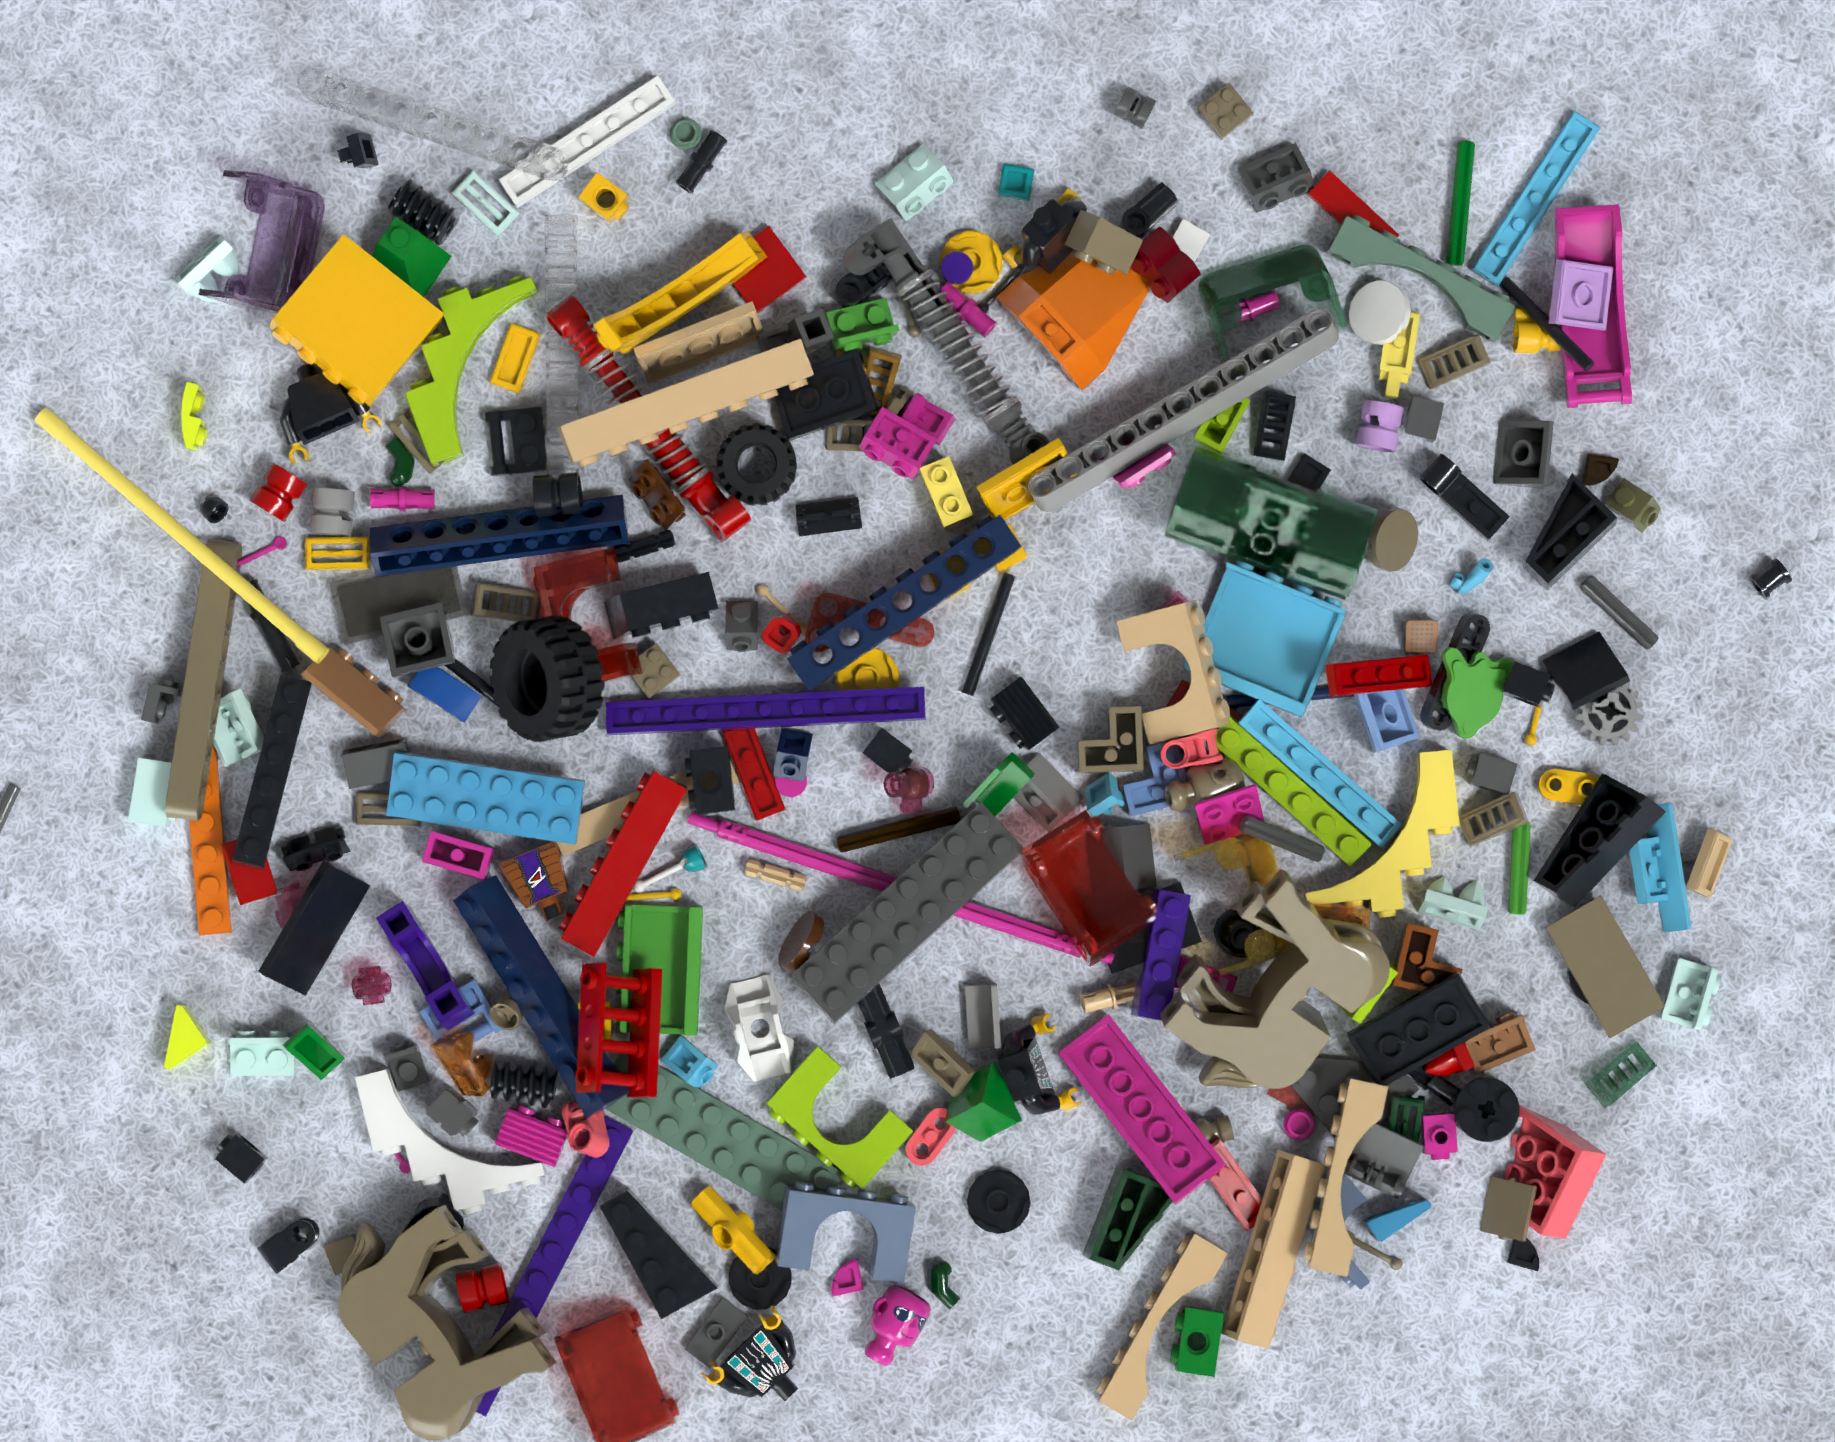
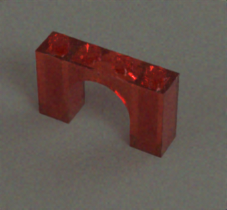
M615 549L598 550L534 567L535 575L533 582L541 598V618L564 616L571 620L573 605L583 592L594 587L621 581ZM623 643L598 650L599 655L597 657L599 663L603 665L604 672H601L605 683L643 674L636 643Z

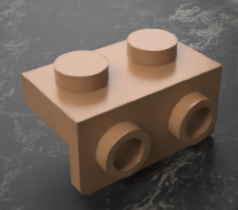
M1513 1011L1496 1018L1497 1024L1492 1025L1491 1028L1465 1042L1475 1064V1067H1473L1475 1074L1482 1073L1536 1050L1525 1025L1524 1015L1519 1014L1515 1016Z

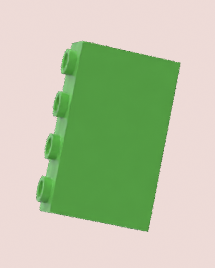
M625 904V911L620 910L618 929L624 930V943L618 942L617 962H623L622 975H617L632 977L633 969H663L660 1034L697 1036L703 907ZM616 988V994H621V1007L615 1006V1008L631 1009L632 990ZM614 1020V1025L620 1026V1033L630 1032V1022Z

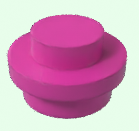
M1296 1108L1286 1114L1283 1128L1290 1138L1305 1140L1315 1130V1119L1309 1111Z

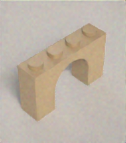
M1197 600L1116 621L1124 652L1153 644H1167L1179 650L1186 658L1190 667V687L1180 702L1142 713L1149 745L1230 723L1228 718L1230 716L1229 705L1223 699L1220 689L1222 683L1221 675L1218 669L1215 668L1212 659L1213 645L1206 636L1203 625L1205 623V615L1202 608L1198 606Z

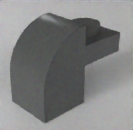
M822 308L796 317L786 325L760 333L756 336L761 352L801 339L806 353H809L834 339V336Z

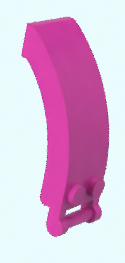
M1619 204L1555 209V265L1556 260H1567L1613 267L1606 331L1559 325L1562 331L1594 361L1593 367L1588 371H1584L1561 348L1567 408H1577L1578 404L1621 402L1623 405L1632 403L1631 363L1623 295V231ZM1619 382L1620 389L1577 392L1578 384Z

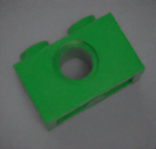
M1184 1305L1183 1312H1177L1175 1331H1180L1179 1344H1172L1170 1363H1176L1175 1370L1177 1372L1215 1377L1224 1317L1223 1311ZM1193 1332H1200L1205 1337L1204 1345L1199 1349H1192L1187 1344V1339Z

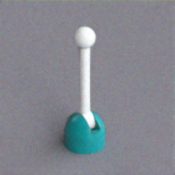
M697 844L687 848L682 853L680 863L644 881L637 880L633 890L637 893L643 892L646 886L682 868L688 872H696L706 868L707 863Z

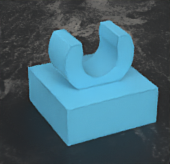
M1109 772L1084 788L1087 811L1094 817L1101 813L1111 815V807L1115 804L1121 807L1125 805L1123 793L1118 790L1117 778Z

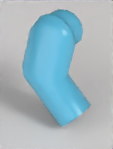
M1486 558L1480 559L1467 577L1461 573H1456L1449 583L1450 587L1456 589L1459 594H1466L1485 580L1493 570L1492 562Z

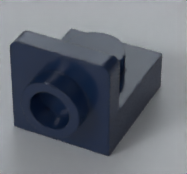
M781 728L773 772L775 777L797 781L805 780L813 734Z

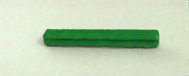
M1466 140L1459 141L1457 144L1446 263L1451 266H1462L1465 258L1475 143Z

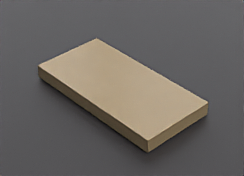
M753 301L633 349L647 383L651 384L758 342L756 336L764 331Z

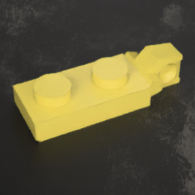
M1411 311L1405 330H1401L1396 335L1398 337L1392 342L1382 345L1379 380L1386 381L1384 398L1397 399L1400 383L1408 384V379L1412 372L1420 313Z

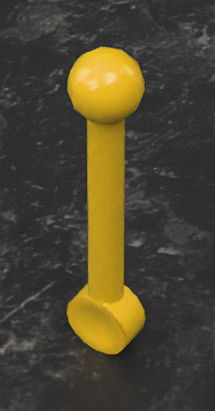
M1535 707L1529 734L1524 738L1525 743L1529 746H1533L1537 742L1535 733L1541 709Z
M673 888L667 892L629 894L625 902L627 900L671 898L676 901L682 897V892L678 888Z

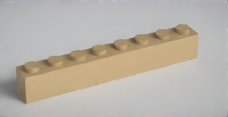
M801 339L564 424L558 428L570 463L579 462L580 467H584L599 461L597 455L609 451L610 455L614 456L629 450L627 444L639 440L640 444L644 445L659 439L657 433L669 429L670 433L674 434L689 428L687 422L699 418L700 422L704 423L718 418L717 411L729 407L730 412H734L748 407L747 400L759 396L760 401L778 396L777 389L787 385L790 391L808 385L807 378L813 376L814 373Z

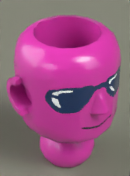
M899 1285L888 1287L882 1297H879L874 1303L870 1326L877 1335L874 1340L866 1345L865 1355L884 1366L892 1363L894 1350L897 1345L906 1348L915 1343L929 1318L931 1311L929 1303Z

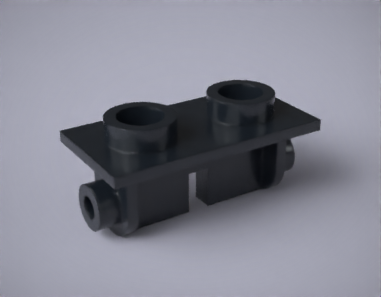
M858 497L795 505L799 537L862 529Z
M333 825L314 832L316 839L314 844H311L308 834L286 841V845L281 846V850L284 856L282 857L289 871H305L315 863L323 860L335 861L340 859L343 854L351 852L345 841L346 836L343 827L336 828Z

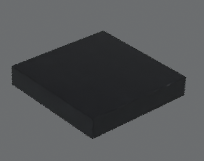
M1600 632L1543 660L1545 668L1573 710L1630 682L1627 672Z

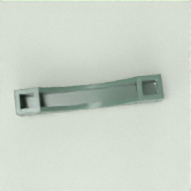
M1353 215L1352 218L1346 216L1343 219L1325 252L1326 254L1352 268L1366 265H1389L1416 273L1434 284L1450 300L1458 312L1464 328L1479 334L1492 343L1498 340L1515 308L1514 305L1508 303L1510 301L1508 296L1495 290L1490 293L1482 289V283L1471 276L1465 275L1462 278L1454 274V268L1440 260H1437L1436 263L1425 258L1426 253L1423 250L1409 245L1408 248L1397 243L1398 237L1385 230H1381L1378 233L1369 228L1371 223L1360 216Z

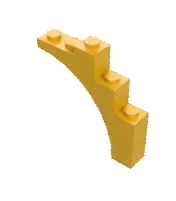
M749 231L739 233L710 256L661 289L624 310L603 317L593 325L598 331L596 334L597 338L605 348H610L612 352L621 351L622 354L633 352V348L645 343L661 329L672 327L700 304L708 303L767 258V256Z

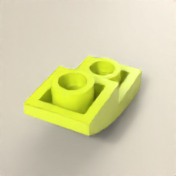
M186 382L181 411L182 432L186 448L197 452L198 446L203 447L206 442L208 428H204L205 421L194 417L195 412L200 413L202 411L206 395L202 394L203 388L201 386Z

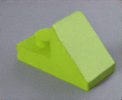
M1245 398L1202 423L1193 439L1222 454L1251 400Z

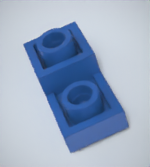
M438 667L416 672L407 685L417 694L464 723L482 697Z

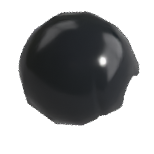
M1233 909L1227 910L1217 918L1214 927L1217 945L1222 952L1230 957H1251L1262 947L1265 937L1263 928L1241 918L1238 911Z

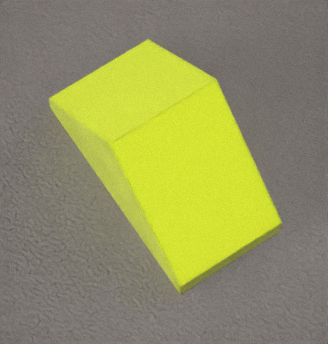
M176 1005L164 1068L166 1069L176 1068L211 1044V1041L186 1005Z

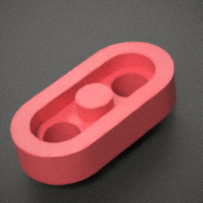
M938 1107L932 1109L908 1140L906 1154L912 1163L924 1166L933 1162L955 1132L956 1128L948 1123L944 1129H937L934 1122L938 1117L946 1119L947 1108ZM919 1143H924L928 1146V1152L925 1155L917 1154L916 1146Z

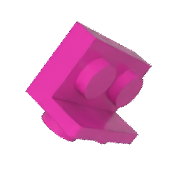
M882 406L866 432L859 448L864 451L868 458L874 461H882L890 466L897 475L914 480L935 445L937 438Z

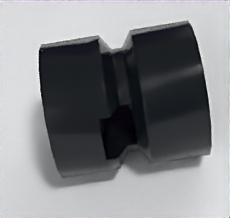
M579 472L561 473L557 480L551 475L533 476V498L537 517L556 515L559 509L564 515L583 513V495Z

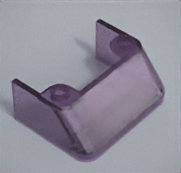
M224 170L223 177L246 184L244 191L245 206L250 212L259 214L247 276L242 274L232 275L227 280L224 291L199 289L198 295L233 306L277 314L312 272L325 210L324 200L318 192L260 173Z

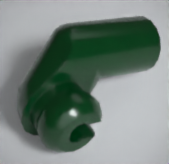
M397 437L385 447L395 459L393 472L390 473L389 479L393 485L399 487L404 485V483H408L412 478L415 461Z
M941 1260L936 1265H932L929 1271V1289L950 1310L960 1300V1297L948 1287V1275L952 1272L950 1264Z

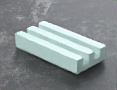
M474 170L452 192V195L498 237L520 215L514 207ZM473 180L510 213L506 218L470 185ZM465 189L501 222L498 227L461 194Z

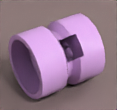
M1364 400L1360 417L1364 425L1358 428L1355 445L1382 452H1396L1399 434L1395 431V428L1401 426L1404 408L1391 403Z

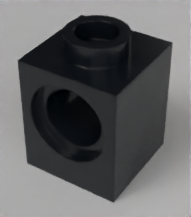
M1514 662L1503 692L1508 697L1541 709L1543 702H1550L1555 685L1551 684L1552 677L1550 674Z
M883 728L880 729L863 752L866 757L892 777L897 772L903 775L913 762V759L909 757L912 750Z
M240 1133L235 1134L233 1138L227 1135L216 1148L220 1153L215 1160L243 1184L248 1183L268 1159L265 1154Z

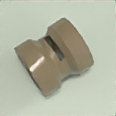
M507 988L490 1009L492 1021L498 1027L505 1030L515 1029L524 1016Z

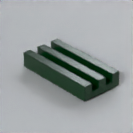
M1392 1093L1387 1128L1395 1131L1399 1104L1404 1105L1399 1134L1406 1137L1411 1106H1416L1412 1140L1419 1143L1425 1096L1418 1095V1098H1414L1411 1094L1399 1096V1093Z

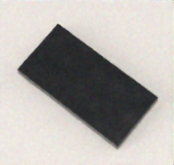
M323 860L258 972L306 996L370 885Z
M1456 971L1347 1032V1037L1375 1083L1386 1086L1491 1028V1024L1459 971Z

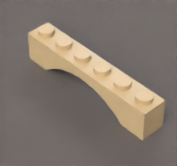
M1347 1078L1346 1084L1341 1083L1337 1102L1342 1103L1340 1115H1334L1330 1134H1335L1333 1147L1327 1146L1324 1157V1165L1329 1167L1326 1179L1320 1178L1317 1190V1197L1322 1198L1319 1210H1313L1310 1228L1315 1229L1313 1241H1307L1304 1250L1303 1260L1308 1261L1307 1267L1309 1269L1348 1277L1354 1244L1347 1232L1342 1215V1177L1348 1158L1357 1142L1370 1127L1382 1118L1388 1091L1387 1086Z
M1194 1232L1190 1238L1184 1235L1175 1251L1180 1254L1174 1266L1168 1263L1159 1279L1164 1282L1158 1293L1152 1291L1144 1305V1308L1148 1310L1142 1321L1136 1319L1128 1333V1336L1132 1338L1126 1349L1120 1347L1112 1361V1364L1116 1366L1110 1377L1104 1375L1096 1389V1392L1100 1393L1098 1397L1100 1403L1131 1421L1148 1394L1146 1358L1150 1340L1158 1323L1167 1310L1183 1295L1198 1286L1211 1282L1228 1254L1224 1249Z

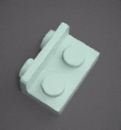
M236 1031V1037L228 1038V1044H230V1076H295L296 1057L283 1046L291 1038L288 1037V1031H268V1037H256V1031Z

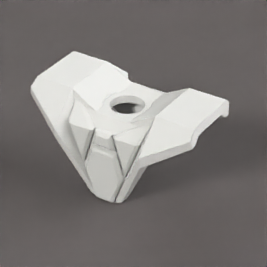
M768 974L731 983L724 1007L725 1013L733 1023L735 1039L739 1046L737 1063L754 1082L782 1074H789L794 1071V1040L784 1035L779 1011L785 1002L771 976ZM757 1019L766 1020L770 1026L768 1035L763 1038H757L751 1032V1025Z

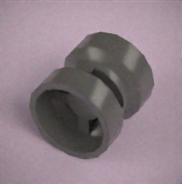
M1127 87L1114 115L1121 119L1128 118L1133 121L1135 126L1143 129L1156 100L1148 96L1143 98L1137 94L1136 90ZM1137 102L1133 112H1130L1134 103Z

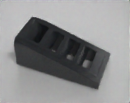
M1264 392L1253 456L1285 461L1296 396ZM1269 404L1285 405L1287 410L1269 409ZM1267 416L1284 418L1285 422L1284 424H1279L1266 420ZM1264 430L1282 431L1283 434L1282 437L1266 435ZM1262 441L1281 444L1280 450L1262 447Z

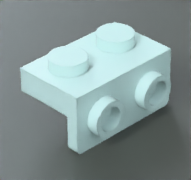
M921 144L878 180L875 185L897 209L901 217L908 221L914 215L921 212L923 207L935 197L942 194L954 180L944 164L924 144Z
M241 689L230 692L220 699L214 746L222 764L227 767L261 751L264 740V733L258 726L251 711L250 703L245 698Z
M1677 958L1664 1000L1665 1007L1662 1008L1659 1019L1695 1030H1701L1702 1025L1707 1026L1712 1013V1007L1708 1006L1711 994H1717L1721 982V976H1717L1718 968Z

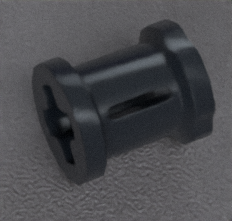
M1777 558L1773 559L1771 565L1758 575L1752 574L1749 576L1752 585L1765 600L1770 597V593L1783 583L1789 584L1792 582L1789 572Z

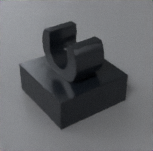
M355 133L346 136L349 147L337 151L340 163H353L354 167L365 169L379 165L370 134Z

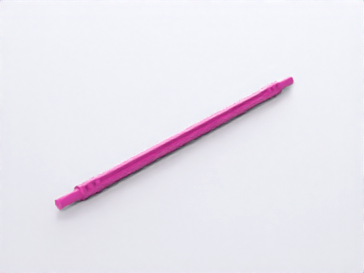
M692 811L687 824L717 833L719 838L881 892L898 878L726 819L719 821L704 815H697ZM971 901L954 915L1078 958L1083 955L1106 964H1112L1115 954L1087 944L1085 939Z

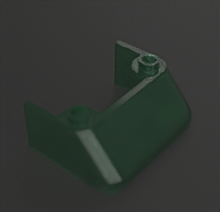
M1307 244L1299 245L1214 271L1202 277L1198 285V294L1220 365L1230 359L1222 332L1235 328L1242 318L1239 300L1298 281L1304 296L1312 302L1327 300L1338 333L1344 332L1347 324L1333 279L1315 247Z

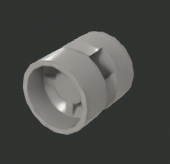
M313 488L312 506L317 510L316 513L311 515L310 533L351 537L353 519L348 516V512L354 509L355 492L344 489Z

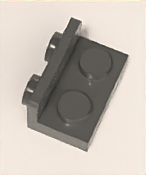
M1296 143L1238 167L1239 175L1252 199L1256 212L1272 209L1283 201L1293 197H1300L1314 187L1311 171Z

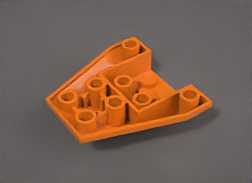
M1074 251L1051 274L1047 273L1042 267L1027 272L1014 280L996 299L1016 321L1020 320L1061 364L1060 368L1083 391L1107 368L1151 287L1147 279L1134 272L1131 267L1127 275L1116 270L1113 275H1110L1095 267L1097 261L1092 260L1091 264L1074 257Z

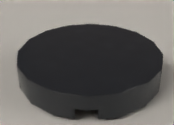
M1000 1169L987 1171L976 1178L969 1188L967 1197L968 1211L975 1224L987 1232L996 1234L1010 1232L1019 1227L1028 1216L1031 1204L1029 1190L1023 1180L1012 1172Z
M768 1247L774 1254L776 1253L775 1249ZM737 1256L729 1270V1285L733 1296L742 1305L755 1310L768 1309L770 1306L778 1305L787 1296L792 1284L791 1269L777 1266L774 1260L756 1275Z

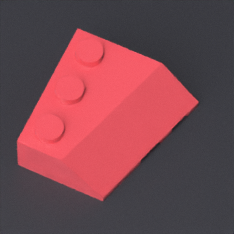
M1519 1105V1117H1522L1519 1135L1513 1134L1511 1146L1516 1147L1514 1164L1506 1166L1504 1179L1516 1178L1520 1183L1537 1186L1529 1226L1543 1236L1566 1239L1607 1154L1567 1126Z

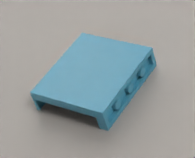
M1236 560L1233 565L1227 562L1225 573L1203 624L1206 636L1213 645L1212 659L1215 668L1220 672L1221 685L1303 718L1347 611L1341 608L1343 603L1336 599L1325 596L1322 601L1312 597L1313 590L1295 584L1293 589L1283 585V578L1266 572L1263 577L1253 573L1254 567L1247 563ZM1186 661L1183 669L1188 672H1191L1189 664Z

